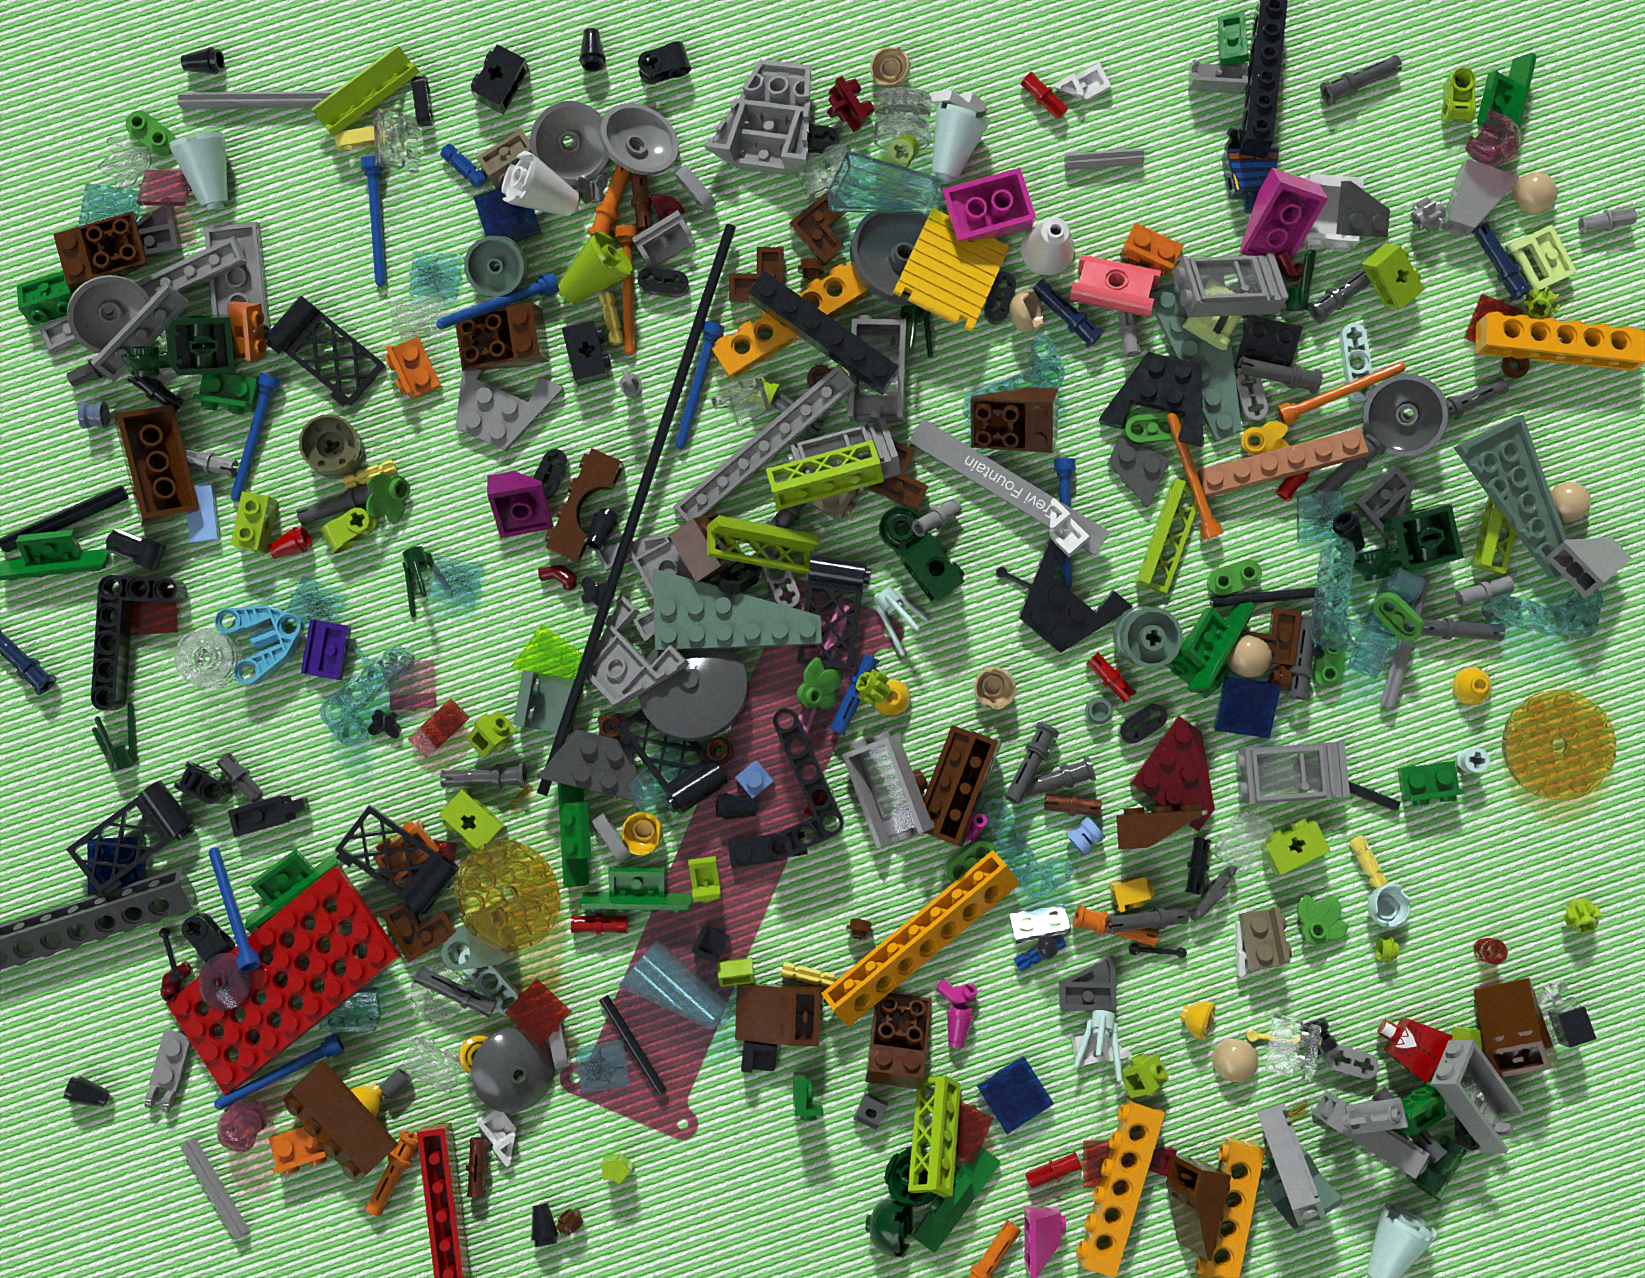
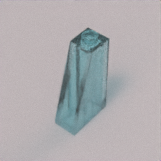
M847 151L826 195L829 211L929 214L933 206L937 205L940 200L941 189H939L936 176Z
M659 940L655 941L618 984L622 988L710 1030H713L717 1025L722 1028L732 1017L729 1013L732 1005Z

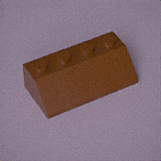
M173 404L116 413L115 426L141 527L170 522L198 511L199 506Z
M324 1060L316 1065L282 1099L288 1112L293 1116H297L302 1121L306 1132L318 1139L323 1145L324 1152L330 1158H335L342 1166L345 1176L356 1183H359L399 1145Z

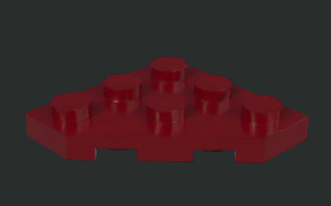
M1177 716L1130 783L1161 806H1172V811H1180V806L1200 804L1201 810L1208 809V814L1189 824L1191 828L1199 832L1215 810L1203 737L1200 730L1182 717Z

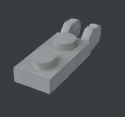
M171 1029L164 1030L149 1082L151 1086L146 1094L145 1107L152 1109L157 1101L160 1088L167 1090L161 1105L162 1112L169 1113L173 1107L176 1093L180 1090L192 1043L185 1033Z

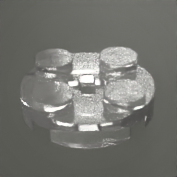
M444 965L427 968L466 987L464 979L456 970ZM412 982L410 1003L414 1012L423 1020L445 1022L455 1017L463 1009L460 1007V1003L447 997L443 1001L441 999L434 1000L432 998L434 991Z

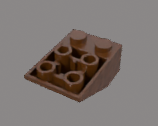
M133 211L53 234L66 284L73 290H76L92 278L104 275L124 277L148 264Z
M533 302L499 308L455 325L462 371L525 367L550 361L543 312Z
M1030 387L971 396V448L1053 453L1058 439V389Z
M1200 804L1180 806V811H1172V806L1152 807V812L1145 813L1144 807L1123 809L1124 814L1116 815L1118 849L1154 846L1208 814V809L1201 810Z
M1530 977L1474 989L1485 1052L1489 1062L1500 1077L1551 1069L1558 1058Z
M752 983L737 985L735 1040L819 1047L820 986Z
M889 993L874 1006L865 1082L921 1089L925 1072L932 998Z
M1172 1155L1166 1184L1177 1241L1206 1260L1211 1261L1217 1245V1234L1220 1222L1223 1219L1226 1196L1230 1190L1231 1175L1202 1160Z

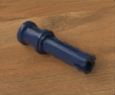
M1485 222L1482 224V227H1476L1472 233L1499 273L1497 280L1499 283L1503 282L1511 295L1509 297L1510 301L1513 302L1533 290V286L1528 285L1520 273L1521 267L1513 264L1490 228L1489 223Z
M1044 278L1033 287L1032 290H1034L1037 297L1068 325V331L1070 333L1075 332L1086 343L1085 346L1088 349L1105 332L1103 328H1097L1087 318L1088 315L1085 312H1079Z
M0 630V654L17 669L16 673L20 679H25L34 687V692L37 695L47 692L55 684L57 678L53 674H48L40 666L39 660L29 658Z

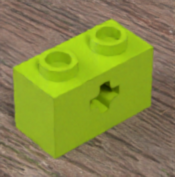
M1387 243L1376 250L1361 265L1384 306L1401 310L1424 291L1425 288L1420 281L1421 276L1419 272L1412 267L1408 259L1409 254L1406 249L1400 245Z
M242 491L231 546L242 550L267 554L278 501L269 496Z
M461 789L439 813L444 819L442 824L452 833H455V831L459 832L464 837L462 842L473 852L476 849L479 852L485 851L507 827L467 789ZM475 817L474 824L476 827L468 828L469 822L466 818Z
M1305 818L1291 823L1292 829L1282 833L1281 830H1277L1265 836L1267 841L1260 843V846L1274 874H1285L1331 851L1316 821H1306ZM1292 840H1296L1299 843L1295 846L1296 850H1291L1288 847L1293 844Z

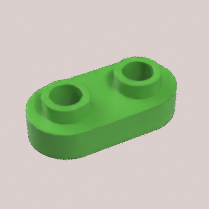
M134 111L127 117L126 129L134 138L158 156H168L172 153L169 143L176 140L170 130L145 111ZM142 120V124L136 127V123ZM163 136V140L160 143H156L157 138Z
M1169 413L1144 414L1131 417L1124 427L1126 439L1135 444L1163 442L1173 439L1167 420ZM1160 424H1166L1169 427V431H1161ZM1133 427H1140L1142 434L1136 435L1133 432Z
M1250 559L1224 566L1209 574L1207 587L1216 596H1225L1252 587L1262 577L1261 567L1257 562ZM1246 568L1252 570L1251 578L1245 576L1244 570ZM1219 577H1224L1227 580L1226 586H1221L1218 583Z
M1386 592L1381 594L1375 601L1373 606L1375 615L1400 640L1413 642L1420 637L1424 630V622L1400 596L1395 593ZM1386 602L1393 604L1394 608L1389 607ZM1406 622H1411L1414 627H1409Z
M1329 633L1322 636L1324 657L1322 659L1314 657L1313 680L1322 688H1331L1338 685L1342 679L1346 643L1340 635ZM1330 642L1336 644V650L1334 652L1330 651L1328 648ZM1327 669H1330L1333 673L1331 679L1325 676Z
M984 838L971 841L946 862L945 874L947 878L954 883L992 850L996 853L995 847ZM983 847V853L976 855V850ZM962 865L961 871L954 872L955 866Z

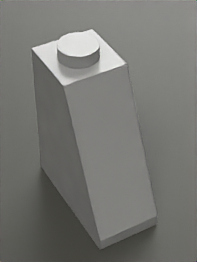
M1467 159L1458 168L1446 207V216L1443 218L1444 224L1440 228L1448 230V233L1454 236L1468 235L1517 183L1520 175Z
M1613 538L1566 539L1545 557L1584 598L1604 584L1632 559Z

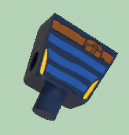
M1270 148L1266 158L1239 155V149H1227L1221 160L1229 198L1232 200H1243L1244 213H1252L1262 184L1271 168H1277L1279 148Z

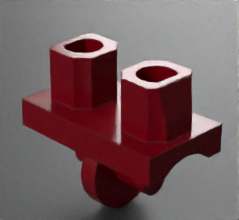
M841 76L836 78L835 85L828 92L830 95L828 101L831 107L828 109L827 114L830 118L838 116L842 122L846 121L854 133L860 130L864 122L873 115L875 108L868 100L859 103L856 97L861 92V86L856 79L845 81L844 77Z

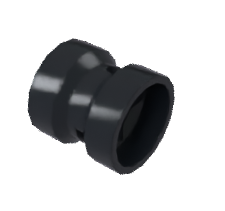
M1326 1018L1315 1019L1300 1027L1303 1037L1309 1041L1308 1048L1313 1056L1326 1053L1338 1045L1335 1037L1330 1035L1328 1031L1329 1024Z

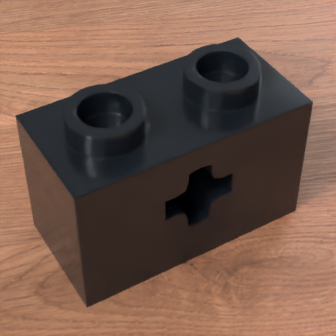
M497 44L494 50L489 51L484 60L485 66L481 73L474 76L471 83V92L475 100L504 115L529 71V67L525 58Z
M594 320L562 328L576 384L581 386L609 379L608 370L612 369L609 354H603L601 344L606 342L602 327L597 328ZM591 348V357L586 358V349Z

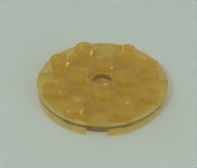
M1549 690L1526 698L1513 710L1504 727L1502 751L1508 770L1524 789L1545 799L1572 800L1593 792L1602 784V780L1614 765L1616 736L1611 721L1599 705L1596 706L1589 699L1585 698L1584 695L1574 691ZM1557 737L1562 738L1565 743V748L1561 753L1556 752L1551 746Z
M509 839L487 842L466 856L456 874L454 897L455 900H458L462 913L460 918L469 932L488 947L505 952L526 949L542 941L553 929L560 910L558 883L547 861L528 845ZM504 888H510L514 901L510 902L505 899L503 894Z

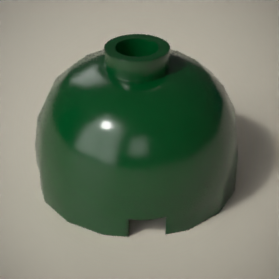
M910 1146L905 1148L907 1150L902 1151L900 1154L896 1153L892 1156L886 1166L884 1179L892 1198L907 1206L920 1207L930 1203L937 1197V1194L933 1192L911 1193L908 1191L912 1150ZM921 1148V1154L925 1157L928 1152ZM926 1168L919 1174L918 1185L927 1184L928 1171Z
M888 1198L879 1202L875 1206L872 1215L867 1216L865 1230L870 1233L871 1242L877 1250L892 1257L903 1258L906 1256L910 1244H906L905 1240L907 1235H912L913 1230L912 1206L904 1205L894 1198Z

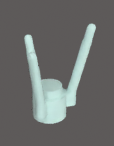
M889 586L875 597L874 601L878 604L875 610L881 616L900 656L904 657L905 652L886 612L891 615L897 611L915 631H919V626L901 606L905 605L924 621L928 620V616L904 598L898 590L895 592Z
M1104 1010L1092 1011V1019L1087 1020L1086 1031L1076 1056L1074 1068L1078 1069L1092 1031L1093 1035L1097 1036L1096 1056L1098 1057L1102 1053L1104 1038L1110 1037L1111 1033L1116 1078L1118 1082H1121L1122 1069L1117 1035L1118 1024L1114 1023L1115 1014Z

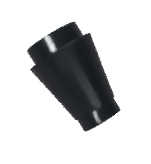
M587 28L583 31L579 62L586 71H599L606 62L599 31L595 28Z
M213 47L181 56V66L184 71L218 74L225 67L224 56L221 50L214 49Z
M601 508L599 512L594 513L586 544L594 550H600L619 527V516L607 508Z
M1350 511L1338 514L1333 519V531L1350 551L1358 552L1365 547V541L1359 517Z
M729 793L717 795L716 817L729 820L756 816V800Z
M79 1076V1078L71 1077L65 1089L63 1099L69 1100L70 1104L104 1107L109 1098L110 1090H106L82 1076Z
M549 1203L532 1206L531 1241L534 1240V1246L541 1247L557 1243L556 1236L559 1233L549 1208Z

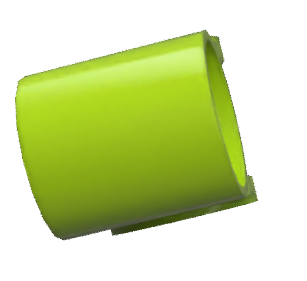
M1466 67L1458 68L1445 80L1441 110L1443 122L1465 120L1466 123H1472L1476 113V78L1471 69ZM1455 79L1463 83V88L1456 85Z
M911 134L900 136L891 144L872 171L875 176L893 189L901 181L908 170L907 168L919 151V142L916 137ZM903 144L908 146L906 149L907 153L902 152Z
M353 508L342 516L326 523L320 530L334 554H338L349 549L357 541L372 533L376 529L377 519L376 517L368 516L367 511L362 508ZM360 516L365 517V518L362 520V523H363V526H362V527L359 526V525H357V524H359V523L361 522V521H360V518H359Z

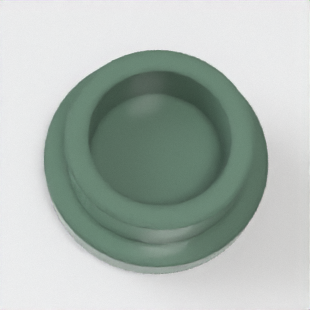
M1095 697L1087 702L1085 715L1093 724H1104L1112 717L1113 708L1107 699Z

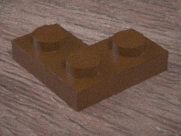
M829 189L789 223L792 230L812 253L822 260L824 266L845 249V245L829 227L848 212V208Z
M757 247L756 273H729L730 303H751L748 292L763 271H766L784 284V247Z
M893 440L899 458L901 474L885 478L884 482L870 485L867 490L902 506L912 508L917 512L928 489V485L904 475L915 450Z
M1274 607L1271 612L1269 634L1243 630L1241 631V636L1251 635L1266 642L1272 652V664L1295 666L1302 611Z
M406 901L382 913L407 962H411L446 942L457 931L446 910L422 923L417 915L411 913L405 907Z

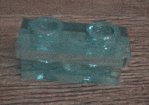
M363 987L320 1022V1032L367 1033L375 1031L381 1018L378 987Z

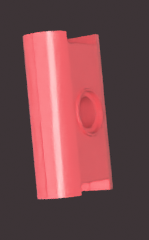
M1081 254L1078 273L1081 274L1079 283L1073 282L1070 301L1145 317L1151 316L1154 299L1149 297L1152 288L1158 289L1161 276L1160 270Z

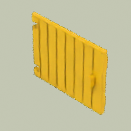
M932 208L893 294L901 297L903 291L911 294L908 299L909 302L955 325L961 319L966 322L963 329L972 332L1010 246L994 238L957 242L950 216Z

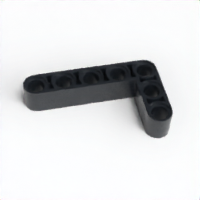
M107 575L100 580L97 595L91 702L96 709L115 711L121 709L126 703L133 602L179 604L187 596V587L182 581L166 577ZM118 582L120 588L118 593L114 595L112 588ZM145 583L147 591L141 596L139 589ZM172 584L174 593L171 597H168L166 590ZM116 609L118 617L115 622H112L111 613ZM112 637H114L116 640V645L114 649L111 650L109 647V640ZM110 664L114 667V673L111 677L107 674ZM108 692L112 694V702L109 705L105 700Z
M783 708L778 710L773 716V725L814 817L775 834L769 839L767 849L769 854L775 859H787L836 837L843 832L846 824L799 716L791 709ZM786 714L792 715L794 719L792 727L782 729L779 723L781 717ZM795 740H803L805 750L801 754H793L791 744ZM807 765H814L816 768V776L812 780H805L802 776V770ZM819 790L826 791L828 795V801L822 806H817L813 800L814 794ZM833 815L839 819L840 824L837 830L830 832L825 828V820ZM805 827L811 828L814 833V837L809 843H803L799 837L800 831ZM781 838L788 843V850L783 855L777 854L774 850L775 842Z

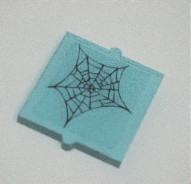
M414 251L412 270L409 271L411 276L409 295L457 300L459 281L462 280L460 275L462 256Z
M1317 490L1316 493L1297 495L1298 542L1317 540L1322 543L1325 539L1339 538L1333 531V519L1343 512L1342 490L1328 492Z
M435 555L432 573L428 575L430 583L426 600L474 609L478 590L481 589L479 583L483 565Z
M302 576L295 593L290 595L292 599L286 612L298 615L302 618L304 626L309 627L310 619L335 623L336 618L341 616L339 612L347 595L306 576Z
M623 1039L575 1047L577 1061L575 1072L579 1075L581 1094L630 1086L627 1067L629 1060L626 1059Z

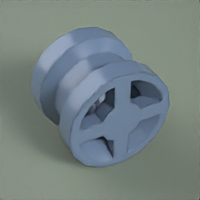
M88 401L80 402L78 421L81 428L90 429L92 426H97L100 429H106L110 422V412L107 403L104 401H98L96 404H91Z

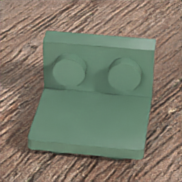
M523 670L513 725L557 732L574 679ZM577 708L569 729V735L572 734L574 729Z
M1302 1148L1301 1150L1320 1197L1324 1213L1327 1214L1343 1203V1199L1321 1175L1309 1153ZM1275 1166L1260 1177L1259 1183L1271 1203L1293 1230L1299 1233L1307 1227L1304 1225L1298 1226L1277 1166Z

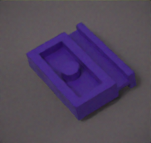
M310 619L301 673L342 680L352 626Z

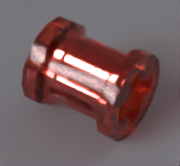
M1480 938L1473 946L1475 957L1482 962L1498 965L1503 963L1508 955L1506 945L1497 939ZM1489 946H1491L1490 949L1493 951V954L1491 956L1490 952L1487 950Z

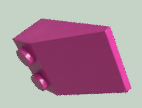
M1020 167L942 189L957 242L1011 235L1031 229L1036 220Z
M1271 168L1258 192L1239 250L1240 254L1246 256H1266L1267 253H1274L1275 255L1282 250H1287L1291 260H1293L1328 200L1320 184Z

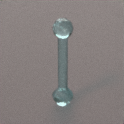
M350 638L348 648L353 649L377 676L376 680L378 683H387L388 676L381 673L357 646V641L354 638Z

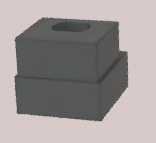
M864 1092L853 1119L877 1130L888 1102ZM869 1108L875 1110L876 1116L872 1117L865 1114L866 1110Z

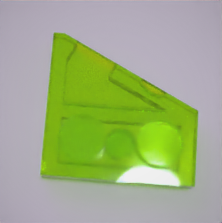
M542 624L511 667L520 671L526 670L572 679L578 670L583 653Z

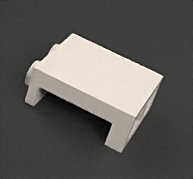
M1310 173L1306 179L1320 184L1328 200L1302 245H1306L1308 249L1312 250L1330 247L1334 248L1337 252H1348L1359 243L1360 236L1336 234L1341 181H1352L1363 189L1364 178Z

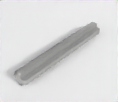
M189 1138L180 1145L182 1152L233 1238L237 1240L249 1232L247 1224L196 1138Z

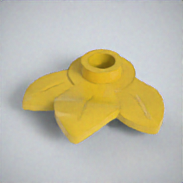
M1270 421L1261 428H1248L1241 436V446L1249 453V457L1288 447L1289 444L1282 439L1288 430V426L1278 421ZM1253 435L1259 438V443L1255 446H1252L1249 442L1250 437Z

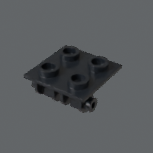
M1249 315L1248 320H1245L1242 331L1244 333L1234 367L1242 368L1238 366L1241 357L1289 367L1292 364L1303 327Z

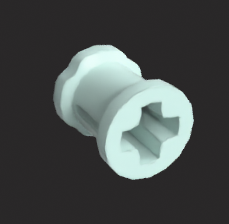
M1481 748L1463 749L1456 756V765L1465 773L1483 772L1490 763L1488 753ZM1469 758L1476 759V764L1469 762Z

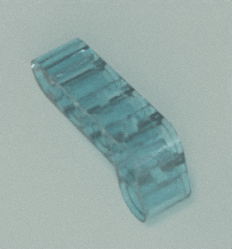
M1044 336L1034 339L1028 350V359L1032 369L970 392L965 397L962 410L964 415L971 420V396L994 393L998 390L1021 389L1019 386L1021 381L1030 382L1034 388L1058 389L1064 380L1065 370L1053 341ZM1042 346L1046 348L1048 355L1040 357L1035 353L1034 348ZM1053 371L1057 374L1058 380L1056 382H1049L1045 378L1044 373Z
M1338 538L1325 546L1320 553L1310 624V637L1317 645L1343 652H1352L1366 645L1371 638V633L1364 623L1347 619L1355 547L1349 539ZM1331 575L1336 578L1337 583L1333 581ZM1328 600L1332 603L1333 609L1329 606ZM1324 626L1329 629L1330 635L1326 633ZM1350 633L1354 635L1355 641L1352 640Z
M1399 567L1389 570L1390 576L1383 578L1348 663V668L1373 679L1377 678L1381 672L1396 636L1375 615L1373 610L1375 601L1381 594L1391 592L1400 596L1409 605V602H1413L1418 598L1425 583V578ZM1386 602L1389 607L1394 608L1393 604Z
M1596 589L1587 596L1589 603L1585 606L1581 601L1582 595L1577 590H1574L1567 598L1566 608L1508 595H1499L1483 603L1482 613L1491 622L1578 640L1588 638L1596 633L1603 596ZM1496 604H1498V608L1510 609V611L1500 613V610L1496 608ZM1523 608L1529 611L1530 618L1528 621L1522 617ZM1550 614L1554 615L1557 620L1555 627L1549 622ZM1577 620L1583 624L1582 633L1576 628Z
M401 646L388 648L321 705L319 710L321 719L342 744L347 746L361 745L367 741L369 737L368 726L358 715V712L412 668L415 662V655L412 650ZM397 654L403 655L400 658L402 664L395 663L398 660ZM378 669L383 673V679L379 684L373 678L374 672ZM356 687H359L362 692L359 701H355L352 695ZM336 704L341 711L337 719L332 716V708ZM351 726H355L358 730L355 740L349 737Z
M991 798L983 802L981 814H984L987 818L986 825L1013 874L1020 882L1019 885L1026 894L1032 897H1041L1071 879L1073 868L1065 859L1053 858L1039 865L1004 801ZM992 803L994 806H1000L1001 809L998 811V815L1001 820L1007 817L1008 822L1001 823L994 828L993 824L999 822L995 816L988 815L987 812L991 810L989 805ZM1006 827L1012 828L1015 833L1014 839L1009 843L1003 842L1000 837L1001 831ZM1019 852H1025L1028 856V862L1024 867H1017L1014 863V857ZM1062 863L1066 869L1065 874L1062 878H1055L1052 874V868L1055 864ZM1037 876L1041 880V888L1036 892H1031L1028 889V881L1031 877Z

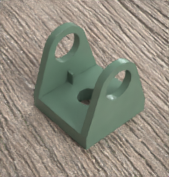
M492 905L474 913L444 943L441 955L443 962L450 969L466 970L499 965L517 956L518 952L495 905ZM460 942H463L468 946L470 956L465 963L456 964L450 960L448 950L452 945V955L458 962L460 956L458 946Z

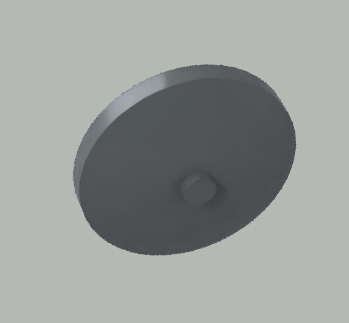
M888 205L873 210L860 221L851 240L850 259L857 277L873 294L895 304L915 305L908 301L911 294L903 291L901 297L893 294V291L930 213L909 205Z
M654 649L646 660L652 665L664 651L656 652ZM734 649L678 651L690 664L639 695L640 706L649 722L661 733L671 738L682 741H700L714 737L729 728L739 717L745 706L748 695V678L743 662Z

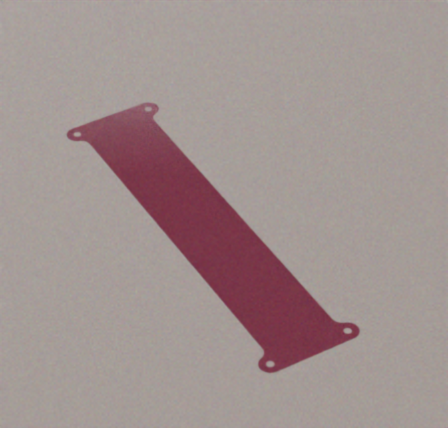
M778 574L773 578L781 579L785 576V574ZM793 576L800 594V602L795 609L804 611L808 582ZM769 585V586H768L769 594H770L771 598H772L773 600H775L774 595H773L772 590H771L770 585ZM814 589L812 601L818 608L831 599L825 590ZM789 592L783 594V597L780 598V600L786 601L787 604H791L792 597H794L795 594H789ZM844 597L837 599L838 603L849 607L855 605V602ZM834 602L821 611L829 623L832 621L837 606ZM811 605L810 613H813L815 608ZM861 605L855 645V649H860L858 666L864 654L873 657L877 650L895 646L891 638L884 636L883 631L886 626L878 612ZM854 611L849 614V617L851 618L852 621H853ZM888 616L901 642L904 636L903 627L898 620ZM821 617V630H822L823 628H825V627L827 626V624L825 623V621H824V620L822 619V617ZM848 620L841 639L851 632L852 625ZM828 631L822 635V646ZM850 638L844 642V643L847 645L848 648H849ZM841 644L837 649L834 662L847 664L848 652ZM808 645L805 647L804 658L815 659L820 655L821 648L818 645ZM799 646L764 647L748 684L745 706L726 736V739L733 746V755L727 763L718 765L727 779V784L697 804L665 880L666 893H692L688 860L716 856L721 884V898L708 903L701 901L693 902L691 910L681 913H675L670 910L652 912L613 1002L667 1090L657 1096L608 1016L591 1056L584 1062L571 1063V1067L563 1068L560 1074L561 1085L566 1091L681 1140L692 1137L697 1131L698 1120L688 1106V1096L734 986L720 987L717 964L692 953L691 950L702 927L706 924L730 936L718 961L747 958L787 860L731 868L728 840L780 833L804 822L807 815L804 813V810L807 808L808 802L773 725V716L778 710L788 708L799 716L802 707L797 699V690L804 683L803 674L808 665L797 664ZM852 666V671L841 670L842 681L839 688L834 691L838 701L829 709L823 710L817 707L809 733L807 734L823 772H825L840 736V733L829 729L850 686L851 681L849 679L851 675H855L858 666ZM852 697V699H851V701H850V703H849V705H848V707H847V709H846V711H845V713H844L843 719L845 718L846 713H847V711H848V709H849V707H850V705H851V703H852L854 697ZM786 714L781 717L779 723L782 729L792 727L794 723L792 715ZM798 739L791 744L793 754L798 755L805 750L803 740ZM723 747L721 748L718 756H721L724 753ZM757 760L774 782L752 799L735 777ZM807 765L803 768L802 776L805 780H812L816 776L815 766ZM729 793L756 800V816L729 820L716 817L717 795ZM784 840L785 851H787L788 843ZM600 1057H603L606 1061H603L601 1059L602 1071L601 1074L598 1075V1073L596 1072L598 1071L597 1069L600 1068L597 1067L596 1062L600 1060ZM574 1072L579 1073L581 1076L580 1082L576 1084L570 1081V1075ZM682 1118L688 1121V1127L684 1130L679 1129L677 1126L678 1120Z

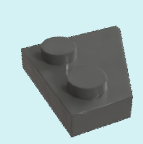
M1341 181L1336 234L1388 237L1390 209L1352 181Z
M170 199L162 201L163 205L151 214L146 213L137 222L146 259L182 252L174 205Z
M1119 437L1107 464L1115 473L1119 474L1128 489H1131L1141 500L1140 503L1148 507L1169 458Z
M1392 466L1354 502V505L1384 538L1383 528L1386 518L1404 513L1406 509L1405 503L1410 498L1414 485L1397 466Z
M1111 956L1060 981L1059 1010H1104L1115 1012V956Z

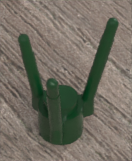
M1312 250L1311 254H1305L1300 288H1289V298L1285 302L1286 311L1308 310L1309 291L1316 250Z
M917 305L901 306L900 316L902 319L906 318L907 321L911 322L908 349L910 351L914 349L917 323H921L924 319L928 357L932 358L931 312ZM892 337L890 346H895L898 337Z
M423 546L412 547L402 553L404 558L402 565L405 571L411 617L416 615L411 573L415 574L422 597L427 596L421 572L427 569L426 564L430 566L446 591L450 590L449 585L444 580L445 578L442 577L443 575L434 563L431 553L425 554Z
M132 702L128 703L127 713L128 750L125 749L124 745L113 748L100 717H95L98 729L93 727L92 732L106 757L111 772L133 766L132 759L138 757L135 750Z

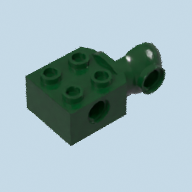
M227 314L169 317L165 325L167 351H159L158 346L131 347V353L121 355L124 363L134 370V376L140 377L160 375V369L172 368L178 376L234 373L235 365L230 317Z
M1438 504L1386 518L1383 529L1387 553L1384 548L1366 551L1358 554L1359 560L1351 562L1350 565L1356 572L1364 576L1365 581H1373L1389 577V570L1397 568L1398 571L1412 572L1464 558L1452 504Z
M895 506L887 510L882 516L879 523V534L883 542L894 550L902 565L936 607L962 587L965 582L963 579L965 574L956 562L950 563L946 557L948 551L939 540L934 542V537L931 533H926L923 537H919L914 533L912 529L914 524L912 522L921 518L914 509L906 506ZM897 523H904L908 526L909 532L904 536L897 535L894 531V526ZM929 567H939L942 575L933 576L929 572Z

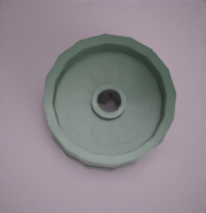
M486 236L478 239L469 247L464 258V272L468 282L477 292L486 296L500 297L518 290L524 284L529 273V261L524 249L516 241L506 236ZM494 261H497L500 264V269L498 271H493L492 267L495 265Z
M1135 606L1125 611L1117 619L1113 629V643L1117 653L1125 661L1145 668H1160L1170 663L1178 655L1182 645V629L1178 620L1166 610L1151 606Z

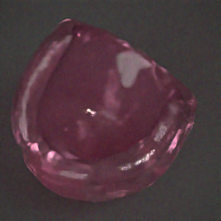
M1489 109L1478 137L1475 139L1473 136H1470L1468 139L1466 153L1473 160L1488 166H1497L1507 162L1517 154L1521 145V132L1518 125L1508 116Z
M239 1100L227 1106L219 1116L217 1123L218 1141L228 1150L237 1153L248 1152L254 1146L257 1134L267 1125L272 1126L274 1124L272 1116L266 1106L256 1100Z

